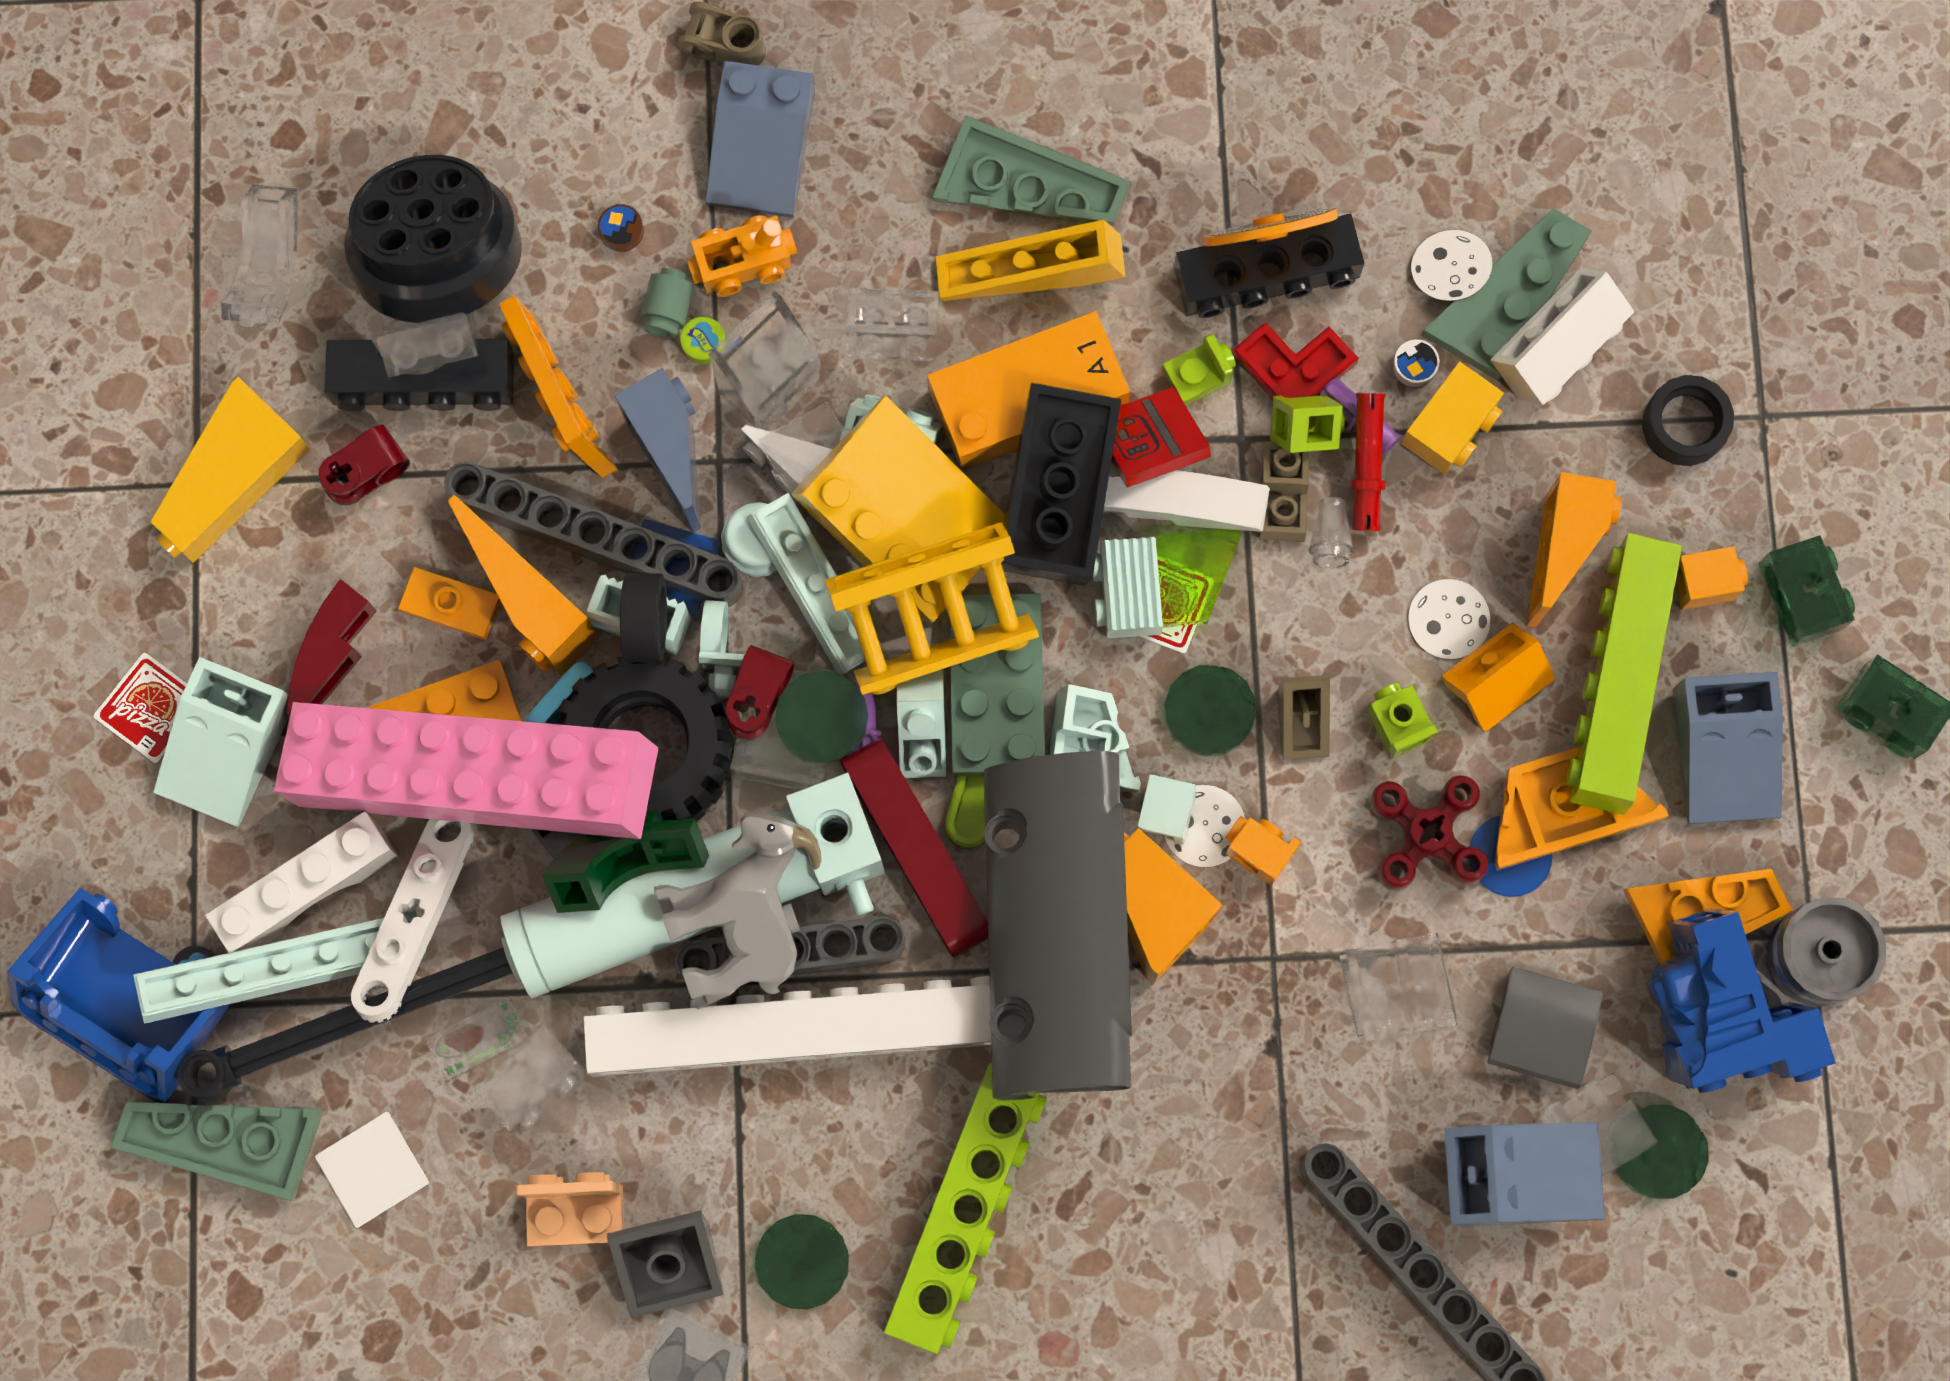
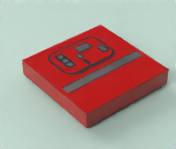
M1175 387L1120 406L1112 463L1127 488L1211 457L1210 445Z

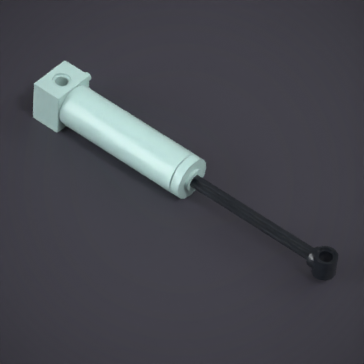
M845 773L786 796L790 806L767 815L781 817L809 829L817 838L822 861L820 867L814 870L809 860V854L803 848L796 849L777 887L781 903L820 888L824 896L847 889L856 915L862 916L872 912L874 907L864 881L885 874L849 774ZM741 825L703 839L710 855L705 867L655 871L637 876L616 888L607 897L600 910L557 913L551 897L504 914L500 916L505 936L501 938L502 948L413 981L406 989L401 1001V1007L397 1009L398 1012L396 1015L392 1014V1018L389 1020L512 973L517 981H522L528 995L532 999L718 928L720 926L704 928L671 942L662 918L663 912L657 900L654 886L672 885L684 888L709 881L755 853L756 850L751 846L743 848L732 847V843L742 833ZM834 828H843L848 831L845 838L840 842L832 843L825 840L828 832ZM388 991L364 1000L365 1004L371 1007L382 1004L388 996ZM350 1005L232 1051L227 1045L212 1051L203 1049L192 1051L179 1063L177 1070L178 1083L182 1090L191 1096L210 1101L217 1100L227 1095L233 1087L241 1085L242 1076L389 1020L386 1018L380 1023L378 1021L374 1023L369 1022V1020L362 1019L354 1006ZM206 1063H212L216 1071L215 1079L209 1086L202 1088L197 1081L198 1071Z

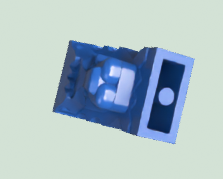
M1711 908L1667 922L1673 939L1671 943L1677 956L1656 967L1652 971V978L1646 984L1650 994L1660 1008V1024L1668 1039V1042L1662 1043L1668 1080L1685 1085L1687 1089L1698 1088L1699 1093H1706L1725 1087L1727 1085L1726 1078L1743 1073L1744 1078H1753L1772 1072L1779 1074L1780 1078L1793 1077L1795 1082H1803L1822 1076L1821 1068L1836 1063L1819 1008L1793 1002L1768 1008L1738 912Z

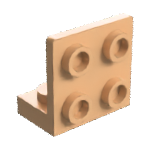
M605 1172L577 1173L576 1182L563 1183V1177H557V1175L528 1176V1185H515L516 1196L526 1198L527 1247L608 1243L607 1233L624 1229L623 1185L611 1181L610 1175H605Z

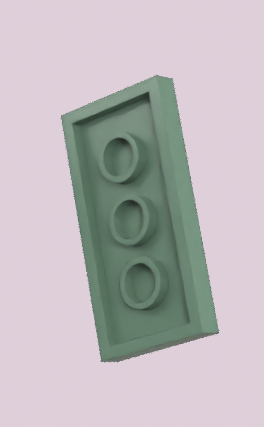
M1041 593L1010 594L1016 616L1029 614L1037 628L1038 638L1029 640L1025 647L1018 650L1004 651L1002 649L951 666L953 777L984 776L985 768L1014 760L1045 755ZM991 594L962 595L973 631L999 623ZM950 621V639L955 638Z

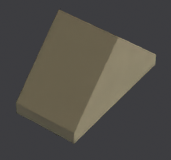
M1329 675L1282 678L1277 689V702L1283 760L1329 757Z

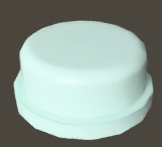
M763 502L746 504L735 510L726 520L721 534L722 550L727 560L734 563L739 572L754 577L769 576L777 572L775 565L747 519L748 515L767 505V503Z

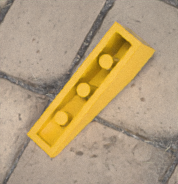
M1104 219L936 256L939 297L942 301L1081 287L1125 278L1121 235Z

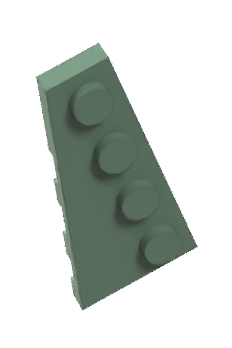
M966 116L932 199L937 202L1089 223L1104 219L1109 225L1114 226L1130 189L1131 181Z
M1553 208L1492 265L1488 281L1478 292L1467 298L1455 300L1423 330L1421 336L1499 381L1501 375L1490 361L1491 358L1548 302L1592 230Z
M126 1102L110 1148L289 1201H295L324 1110L313 1108L296 1109Z

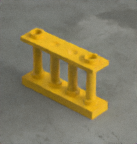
M1002 522L824 580L835 611L844 609L850 612L867 664V667L853 671L862 695L868 693L874 695L884 694L895 689L898 683L1002 649L1004 651L1018 650L1025 647L1029 640L1039 637L1037 628L1029 614L1016 616L1001 565L1005 556L1015 552L1011 538ZM975 566L984 569L999 620L998 624L977 631L972 630L957 580L960 571ZM933 580L934 582H939L955 638L929 646L912 591L915 590L917 585ZM886 595L895 598L911 649L910 653L884 660L868 609L871 600Z

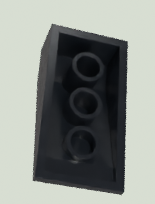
M1036 383L1030 384L1003 522L1011 538L1015 553L1005 556L1001 562L1004 572L1085 586L1093 579L1121 399Z

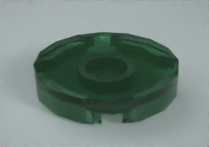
M1198 665L1183 672L1170 686L1164 704L1165 724L1173 739L1185 750L1204 757L1221 756L1238 748L1249 736L1256 717L1255 696L1247 681L1234 670L1223 666Z
M820 670L804 673L787 685L778 699L775 721L778 737L790 753L804 762L829 764L839 762L856 750L865 736L869 716L865 698L853 682L841 674Z
M1649 1105L1632 1112L1618 1126L1612 1142L1613 1164L1620 1179L1633 1192L1649 1199L1676 1198L1689 1192L1703 1178L1709 1162L1708 1142L1704 1133L1701 1132L1700 1127L1687 1112L1671 1105Z
M794 1214L778 1220L764 1232L756 1250L755 1271L760 1286L773 1301L790 1309L810 1310L827 1304L841 1291L849 1274L850 1255L844 1237L830 1222L815 1215Z

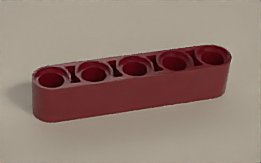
M879 737L839 760L845 773L849 774L854 789L951 956L956 958L987 940L988 921L883 740Z

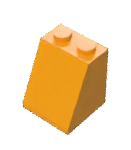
M1138 828L1130 837L1124 832L1128 936L1146 978L1154 985L1214 921L1223 905Z

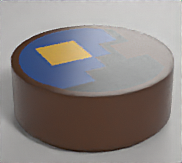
M625 204L610 206L601 214L598 221L600 237L603 243L611 250L618 252L629 251L635 248L643 238L644 226L641 216L631 206Z

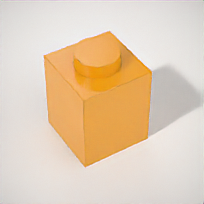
M1735 546L1680 556L1675 586L1681 610L1735 601L1745 591L1744 586L1748 583L1747 568L1744 560L1737 558Z

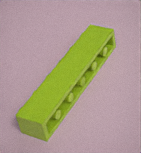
M1628 533L1620 547L1613 546L1606 569L1607 573L1613 574L1611 589H1604L1598 610L1599 615L1605 616L1603 630H1596L1590 651V656L1597 658L1595 672H1588L1582 692V699L1589 700L1586 716H1579L1574 733V742L1581 743L1578 759L1572 758L1569 763L1565 785L1572 786L1571 803L1625 815L1635 802L1682 545Z

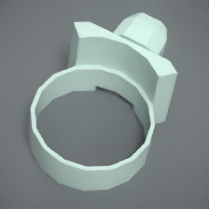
M705 600L701 622L699 664H702L703 669L714 670V673L709 674V687L713 692H716L718 698L728 699L737 678L733 673L739 670L745 654L726 653L728 602Z

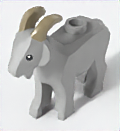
M753 812L745 813L740 819L741 836L732 843V847L743 848L751 846L756 850L755 853L719 876L697 885L684 888L672 885L654 886L657 900L663 912L662 918L671 942L704 928L720 926L730 951L728 959L717 969L706 971L697 967H690L682 970L691 999H694L697 1009L704 1008L730 996L739 986L750 981H758L760 988L765 992L776 994L780 992L779 984L787 980L794 972L797 948L792 933L800 931L792 904L782 907L777 887L783 872L789 865L797 848H803L809 854V860L814 870L820 867L822 858L817 838L806 827L781 817Z

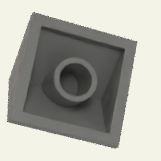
M701 1210L607 1233V1240L630 1318L724 1295L710 1225Z

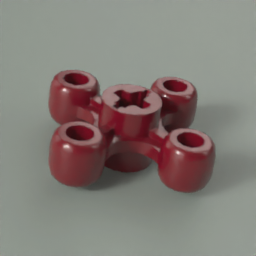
M1464 775L1452 777L1445 783L1439 803L1430 809H1419L1412 805L1408 800L1406 790L1396 782L1386 781L1374 788L1370 795L1371 810L1382 819L1397 822L1403 828L1405 834L1402 848L1395 853L1387 855L1378 866L1377 875L1380 883L1385 888L1392 891H1400L1407 888L1415 878L1418 863L1428 857H1438L1444 860L1449 866L1452 877L1461 884H1475L1484 878L1488 870L1486 855L1476 847L1462 845L1453 834V822L1456 817L1462 813L1469 812L1476 806L1479 800L1480 790L1478 784L1472 778ZM1454 789H1463L1467 794V800H1458L1454 795ZM1389 794L1393 796L1396 806H1386L1382 802V795ZM1436 821L1439 825L1436 827L1435 838H1431L1428 842L1425 841L1421 845L1419 841L1423 828L1428 827L1430 824L1433 825ZM1469 859L1473 861L1476 867L1475 872L1465 871L1462 866V860ZM1398 865L1401 867L1404 877L1400 879L1393 877L1389 871L1390 866Z

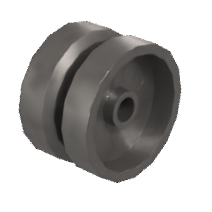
M1823 897L1789 912L1774 927L1767 944V964L1775 983L1790 998L1807 1006L1829 1007L1865 993L1879 979L1886 962V939L1878 921L1863 906L1845 898ZM1823 949L1829 950L1830 958L1824 955Z

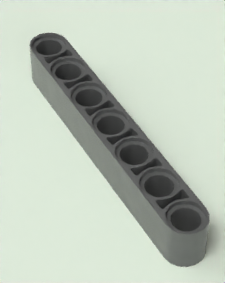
M457 463L445 475L444 484L449 496L455 495L482 519L624 573H661L665 578L666 589L705 603V600L727 601L728 607H731L742 596L743 585L739 571L734 563L723 557L474 463ZM469 479L479 481L477 490L471 495L463 496L458 494V488L462 482ZM509 495L521 497L519 506L513 511L505 512L499 509L500 503L505 497ZM548 512H562V521L557 526L547 528L541 525L542 518ZM597 526L606 530L605 536L598 543L589 544L583 541L585 532L591 527ZM640 542L648 546L646 554L640 559L631 560L625 557L626 549L633 543ZM682 558L690 562L688 571L683 575L673 576L667 573L668 565L675 559ZM725 574L732 577V585L726 591L715 592L709 588L710 581L716 575Z
M1324 1143L1316 1145L1304 1154L1301 1159L1300 1170L1306 1183L1486 1381H1510L1512 1374L1519 1369L1526 1371L1531 1377V1381H1546L1545 1375L1538 1365L1341 1149L1335 1145ZM1317 1153H1325L1333 1158L1336 1169L1330 1179H1321L1312 1171V1159ZM1355 1188L1365 1193L1368 1206L1362 1215L1351 1214L1346 1209L1344 1197L1348 1190ZM1384 1224L1394 1226L1400 1233V1244L1392 1252L1384 1250L1377 1242L1378 1230ZM1418 1260L1427 1262L1433 1271L1432 1281L1425 1288L1416 1286L1410 1278L1411 1266ZM1451 1296L1461 1299L1466 1308L1465 1317L1458 1324L1450 1323L1443 1314L1444 1303ZM1484 1333H1491L1495 1336L1499 1345L1497 1355L1489 1361L1481 1358L1476 1349L1477 1340Z

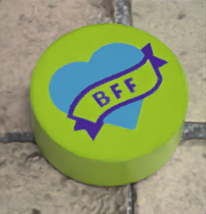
M697 317L690 320L682 329L680 341L683 352L694 363L710 364L717 361L723 355L726 349V336L722 326L716 320L709 317Z

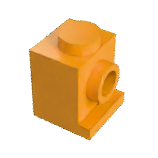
M1242 816L1237 819L1225 839L1232 843L1226 855L1270 886L1275 882L1302 842L1294 837L1288 844L1282 840L1284 833L1271 822L1261 819L1258 823L1251 817L1247 820Z

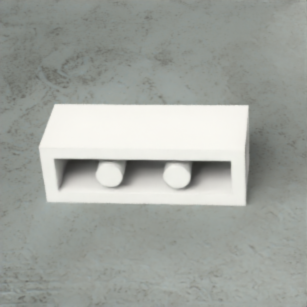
M1581 267L1490 361L1518 399L1544 405L1558 396L1566 381L1576 371L1587 366L1592 360L1593 354L1607 340L1613 338L1621 331L1623 323L1634 313V310L1607 272Z

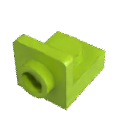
M1211 333L1204 337L1202 345L1163 363L1162 370L1171 387H1175L1187 406L1229 385L1233 375L1232 368L1236 366V363L1228 345L1225 342L1219 344L1214 334Z

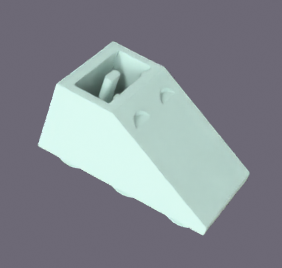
M199 657L179 700L153 793L239 828L288 721L289 716L286 714L288 694L281 689Z

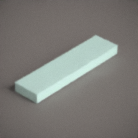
M787 493L748 515V521L838 675L840 676L863 663L865 658L851 614L844 609L835 611L824 581L837 575L790 494Z

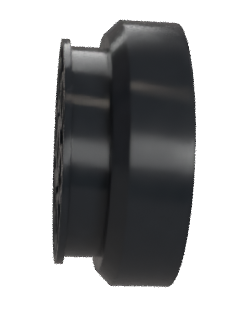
M420 155L406 158L383 168L369 178L359 189L352 201L349 211V226L344 243L347 263L363 299L383 315L410 323L448 321L483 307L493 300L511 281L518 268L522 252L519 229L512 207L504 193L487 180L484 174L472 164L446 155Z

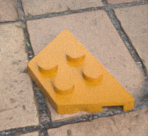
M1580 746L1517 765L1506 771L1494 866L1496 871L1664 820L1668 817L1667 810L1661 804L1657 805L1638 786L1635 802L1625 815L1571 803L1572 786L1565 785L1569 763L1572 758L1578 759Z

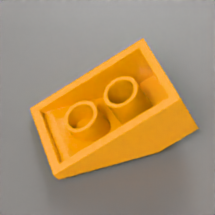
M1561 472L1546 494L1527 627H1537L1602 536L1609 534L1611 524H1617L1621 509V497L1614 496L1616 481Z

